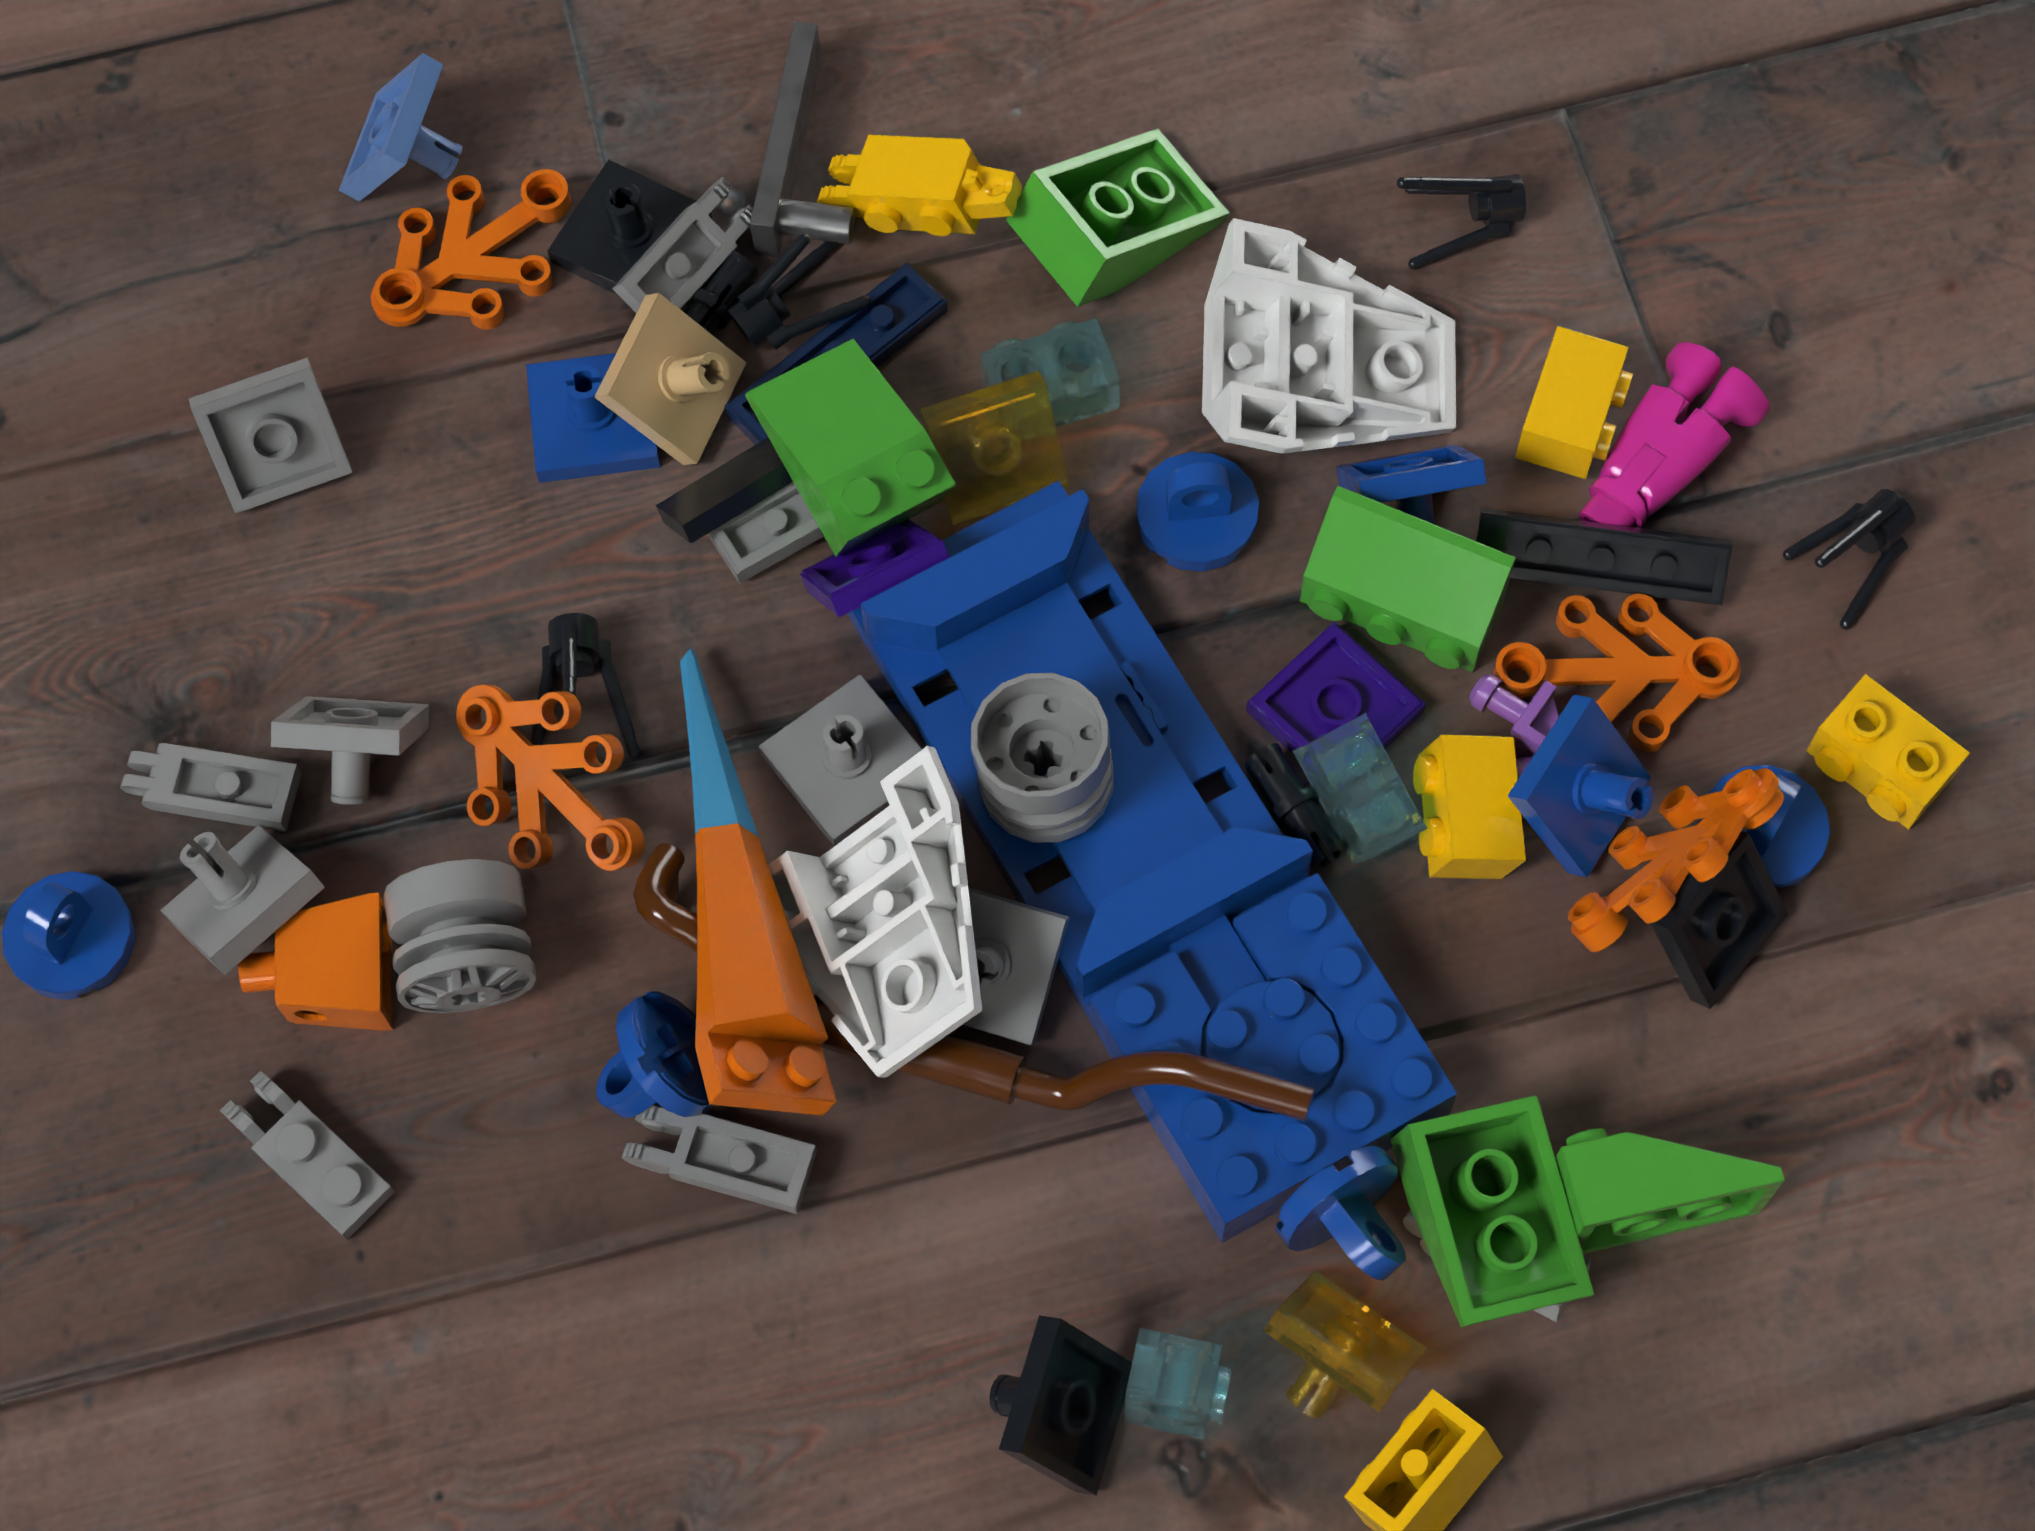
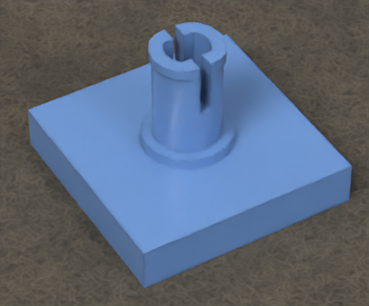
M422 53L376 92L340 185V192L360 202L403 168L408 158L437 173L443 179L451 175L459 161L456 157L461 155L463 146L421 125L443 68L442 63Z

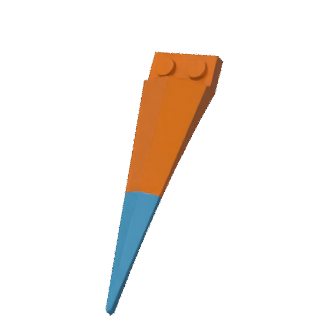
M690 648L680 660L690 749L696 842L697 1000L695 1049L708 1102L710 1105L823 1116L837 1102L822 1049V1044L828 1039L696 654Z

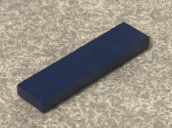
M908 262L866 294L871 299V304L868 307L829 323L725 405L727 417L755 445L768 436L745 397L746 392L851 339L857 342L877 368L948 311L947 300Z

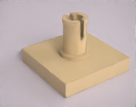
M662 294L645 295L594 397L683 466L697 464L747 362Z

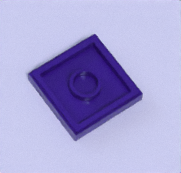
M908 519L838 557L832 555L802 570L803 573L800 576L808 593L836 616L841 617L861 607L860 604L929 569L950 558L941 539Z
M1334 621L1247 702L1246 712L1334 793L1338 794L1424 712L1426 703Z

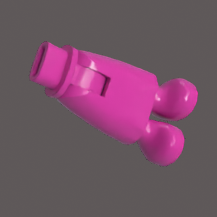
M1690 342L1678 343L1666 357V371L1672 379L1669 386L1663 387L1652 384L1641 399L1608 453L1598 479L1589 487L1591 499L1578 514L1579 518L1582 521L1634 528L1642 527L1648 517L1657 512L1698 477L1730 444L1731 436L1723 428L1725 424L1730 421L1736 425L1751 427L1762 422L1770 411V403L1763 391L1742 370L1731 367L1721 377L1701 409L1696 408L1687 418L1686 415L1690 403L1696 396L1706 393L1718 380L1722 363L1713 351Z

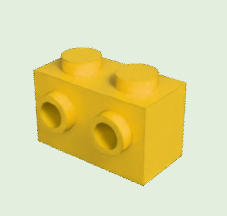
M1557 326L1522 429L1515 458L1586 480L1592 459L1596 458L1605 461L1616 429V425L1605 422L1609 407L1614 406L1622 409L1632 380L1633 373L1622 370L1629 347Z
M1866 674L1819 726L1806 750L1814 757L1817 766L1827 776L1836 781H1846L1866 797L1869 806L1878 815L1889 821H1898L1908 830L1955 777L1970 754L1969 751Z
M1440 735L1418 754L1413 769V784L1417 794H1422L1424 819L1419 829V847L1422 855L1427 856L1429 878L1502 879L1526 861L1522 815L1508 797V794L1518 780L1514 737Z
M1432 1389L1418 1407L1404 1419L1399 1430L1377 1457L1362 1470L1344 1498L1364 1524L1373 1531H1444L1503 1456L1483 1426Z

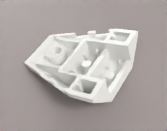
M1233 218L1228 225L1204 305L1202 414L1224 442L1283 454L1447 434L1456 428L1454 319L1391 285H1388L1385 290L1355 275L1356 266L1341 258L1333 263L1304 247L1306 239L1292 231Z
M930 746L923 748L880 781L889 806L824 855L816 857L786 851L769 864L812 993L817 995L834 1015L831 1020L832 1023L874 1074L881 1078L888 1077L983 1011L959 803L936 749Z

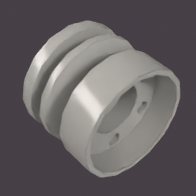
M1026 673L1001 683L981 702L971 723V751L977 771L981 797L990 817L1007 833L1033 843L1062 842L1084 833L1104 815L1114 792V768L1108 720L1096 696L1078 681L1055 673ZM1045 767H1049L1046 776H1042Z
M482 859L446 861L423 866L400 875L386 886L383 896L388 933L395 943L402 945L395 950L392 962L393 969L399 975L396 982L397 998L405 1008L425 1013L466 1012L497 1006L518 998L533 988L537 977L535 964L529 957L532 949L531 939L524 930L518 929L523 924L527 915L522 879L514 866L500 861Z

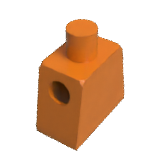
M379 892L299 910L275 931V951L250 953L238 964L239 981L243 993L275 990L276 1006L289 1022L380 1031L393 1030L392 938L388 933L384 900Z

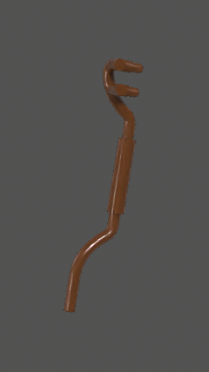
M662 843L656 846L638 876L633 893L637 911L648 924L697 953V913L676 903L679 896V871L685 861L684 854L676 846ZM823 1002L820 1005L817 1004L828 1039L822 1044V1048L863 1060L832 1023L831 1020L834 1015ZM949 1034L897 1070L1010 1105L1015 1098H1019L1045 1107L1066 1111L1085 1108L1100 1098L1119 1090L1146 1085H1172L1200 1090L1306 1122L1315 1092L1314 1088L1226 1062L1186 1052L1148 1051L1118 1056L1091 1066L1073 1077H1062L1025 1066V1057Z

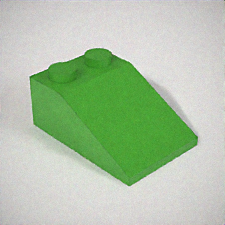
M1157 128L1033 171L1021 192V196L1017 200V208L1013 216H1008L1006 221L1074 304L1079 307L1120 291L1223 223L1230 213Z
M854 339L813 358L745 394L747 401L835 557L941 503L956 485L924 427Z
M1537 1095L1408 1124L1390 1139L1408 1205L1461 1328L1594 1295Z
M1603 1128L1582 1131L1566 1139L1567 1146H1562L1555 1157L1583 1254L1759 1214L1785 1181L1781 1167L1631 1132L1607 1136L1606 1130Z

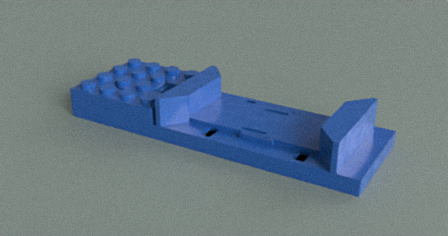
M1058 480L947 537L942 541L950 558L860 604L861 607L847 613L925 746L936 749L956 798L1018 902L1070 917L1057 967L1111 1058L1148 1051L1186 1052L1315 1089L1311 1108L1305 1122L1182 1086L1146 1085L1130 1088L1222 1243L1280 1211L1283 1204L1297 1188L1323 1167L1328 1168L1333 1164L1340 1172L1353 1164L1347 1156L1350 1155L1349 1152L1370 1145L1378 1146L1387 1151L1392 1148L1390 1139L1408 1124L1450 1115L1457 1096L1456 1090L1319 874L1316 873L1309 877L1313 853L1310 845L1304 839L1283 836L1090 531L1089 497L1084 489L1068 496ZM1104 590L1114 608L1090 620L1080 602ZM948 671L958 690L924 707L913 689ZM1026 673H1055L1078 681L1097 697L1108 720L1114 768V792L1103 816L1084 833L1062 842L1033 843L1007 833L990 817L981 797L977 780V771L971 751V723L981 702L1001 683ZM1045 767L1042 776H1046L1049 767ZM1218 772L1230 791L1205 804L1194 785ZM1060 857L1071 876L1036 895L1025 875Z

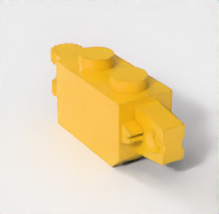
M868 135L861 155L847 154V156H844L843 154H836L830 162L828 168L829 175L833 176V179L838 180V182L849 184L850 186L836 185L834 187L832 185H825L824 188L821 187L816 202L855 208V217L863 218L869 228L883 233L908 230L925 231L936 236H947L950 233L975 234L980 219L1013 216L1023 186L1015 172L981 166L964 139Z

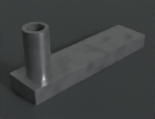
M796 21L793 24L750 220L756 255L779 258L783 235L799 237L801 234H807L810 239L850 244L853 238L855 208L791 200L822 58L817 24Z

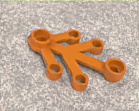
M550 169L532 172L522 182V202L470 237L473 215L483 208L485 196L480 182L475 177L460 175L453 178L446 188L450 204L439 258L421 270L423 248L434 242L437 236V229L432 215L426 209L414 207L404 211L398 219L401 238L395 267L385 271L378 277L371 292V305L376 316L382 322L395 327L413 325L420 321L427 313L470 317L474 326L479 329L489 330L499 326L505 317L502 299L495 290L480 288L470 294L440 290L439 288L452 279L457 278L518 284L524 294L533 297L547 293L553 285L554 278L550 264L544 257L528 255L522 259L487 255L538 221L550 224L561 220L571 206V196L565 178L557 171ZM464 191L475 192L468 200L456 199ZM546 198L556 199V201L551 204L539 205V203ZM414 224H426V227L421 232H408L409 228ZM537 270L544 273L540 279L535 281L525 279V276L531 271ZM399 297H411L410 300L403 304H393ZM483 304L495 305V308L487 314L476 312Z
M1636 593L1628 596L1622 603L1618 614V623L1621 629L1631 636L1639 637L1648 634L1671 656H1648L1596 613L1594 604L1588 598L1581 595H1572L1565 598L1559 605L1555 619L1558 630L1570 638L1584 637L1608 658L1545 659L1544 655L1535 646L1525 642H1515L1505 646L1499 652L1493 669V675L1503 680L1501 687L1518 698H1527L1535 694L1545 680L1555 686L1613 684L1596 701L1611 723L1618 718L1650 683H1676L1654 709H1646L1639 712L1631 724L1629 730L1631 743L1638 750L1650 753L1658 751L1664 746L1671 726L1698 697L1716 699L1728 694L1735 687L1739 679L1741 665L1736 652L1727 642L1716 637L1694 640L1659 612L1658 605L1653 598L1646 594ZM1632 608L1642 609L1648 614L1649 619L1644 622L1635 621L1629 616L1628 610ZM1569 610H1578L1585 615L1587 620L1580 624L1573 623L1567 619L1565 613ZM1699 664H1709L1716 669L1718 676L1714 678L1706 677L1697 671L1696 666ZM1511 669H1521L1526 672L1529 680L1524 683L1512 681L1509 679L1507 672ZM1645 723L1653 724L1659 729L1661 735L1657 738H1647L1640 732L1639 726Z
M476 685L462 695L456 711L457 725L461 735L466 741L475 746L478 789L470 794L467 801V812L470 819L479 826L497 825L508 819L512 806L509 795L503 790V753L515 767L520 832L511 838L508 851L511 861L521 869L543 867L552 858L553 843L546 833L544 796L586 838L587 854L599 868L613 871L636 865L642 858L645 849V839L640 827L629 818L605 819L557 770L584 768L593 774L613 772L620 767L624 758L623 746L619 739L611 734L588 736L582 742L533 745L516 727L541 724L550 731L571 729L578 723L581 717V705L577 697L570 692L559 691L546 693L539 700L514 701L509 694L495 685ZM557 701L562 704L564 710L561 721H558L554 715V706ZM482 707L487 716L485 725H483L481 719ZM600 743L606 750V760L603 764L598 761L596 756V749ZM488 796L494 805L491 816L488 815L485 809V801ZM607 835L610 836L614 845L611 855L606 846ZM529 839L532 840L536 849L533 859L529 857L526 850Z
M1768 768L1755 771L1746 769L1733 776L1726 783L1722 791L1698 797L1689 786L1684 785L1670 792L1661 802L1659 813L1674 829L1679 830L1647 837L1637 826L1628 827L1620 832L1611 842L1608 852L1624 869H1632L1642 862L1652 861L1608 896L1601 897L1598 893L1591 892L1580 898L1568 913V920L1572 923V934L1590 952H1598L1614 943L1626 929L1629 918L1622 909L1627 905L1647 924L1654 923L1664 917L1673 907L1676 900L1675 895L1688 873L1698 882L1710 880L1726 865L1728 853L1742 829H1755L1775 815L1784 800V794L1778 788V777ZM1704 818L1697 825L1684 828L1691 824L1694 820Z

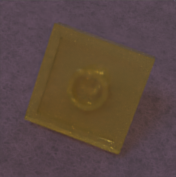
M1039 371L921 408L926 432L956 483L944 499L947 514L953 525L1006 508L1058 480L1063 488L1069 487L1046 383Z
M1314 1271L1282 1303L1263 1330L1307 1362L1295 1383L1287 1390L1286 1395L1288 1400L1298 1408L1317 1383L1319 1387L1303 1411L1313 1418H1322L1326 1415L1329 1405L1341 1387L1380 1413L1413 1372L1428 1349L1317 1271Z

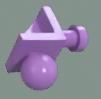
M1493 674L1484 675L1478 680L1470 693L1471 706L1482 713L1489 709L1514 725L1509 737H1514L1517 776L1519 779L1558 719L1553 698L1556 686L1545 680L1528 704L1502 688L1503 680Z

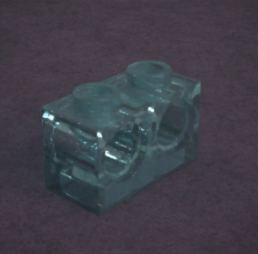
M1096 318L1081 323L1076 321L1064 322L1053 327L1048 333L1025 340H1004L993 346L989 351L980 353L982 384L1004 443L1120 408V378ZM1071 363H1084L1089 368L1084 371L1075 372L1066 369L1065 366ZM1015 380H1025L1032 384L1025 389H1013L1007 386V384Z
M1366 713L1293 750L1310 785L1318 794V800L1341 840L1347 844L1348 849L1346 852L1353 864L1372 859L1427 829Z
M1139 1328L1125 1395L1124 1423L1204 1440L1207 1422H1222L1232 1372L1231 1368L1219 1366L1222 1345Z

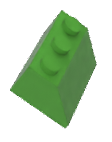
M1337 485L1303 575L1300 602L1307 604L1315 614L1330 621H1341L1343 619L1363 627L1373 638L1389 645H1399L1402 643L1419 650L1431 662L1447 669H1457L1460 667L1473 673L1502 609L1516 557Z

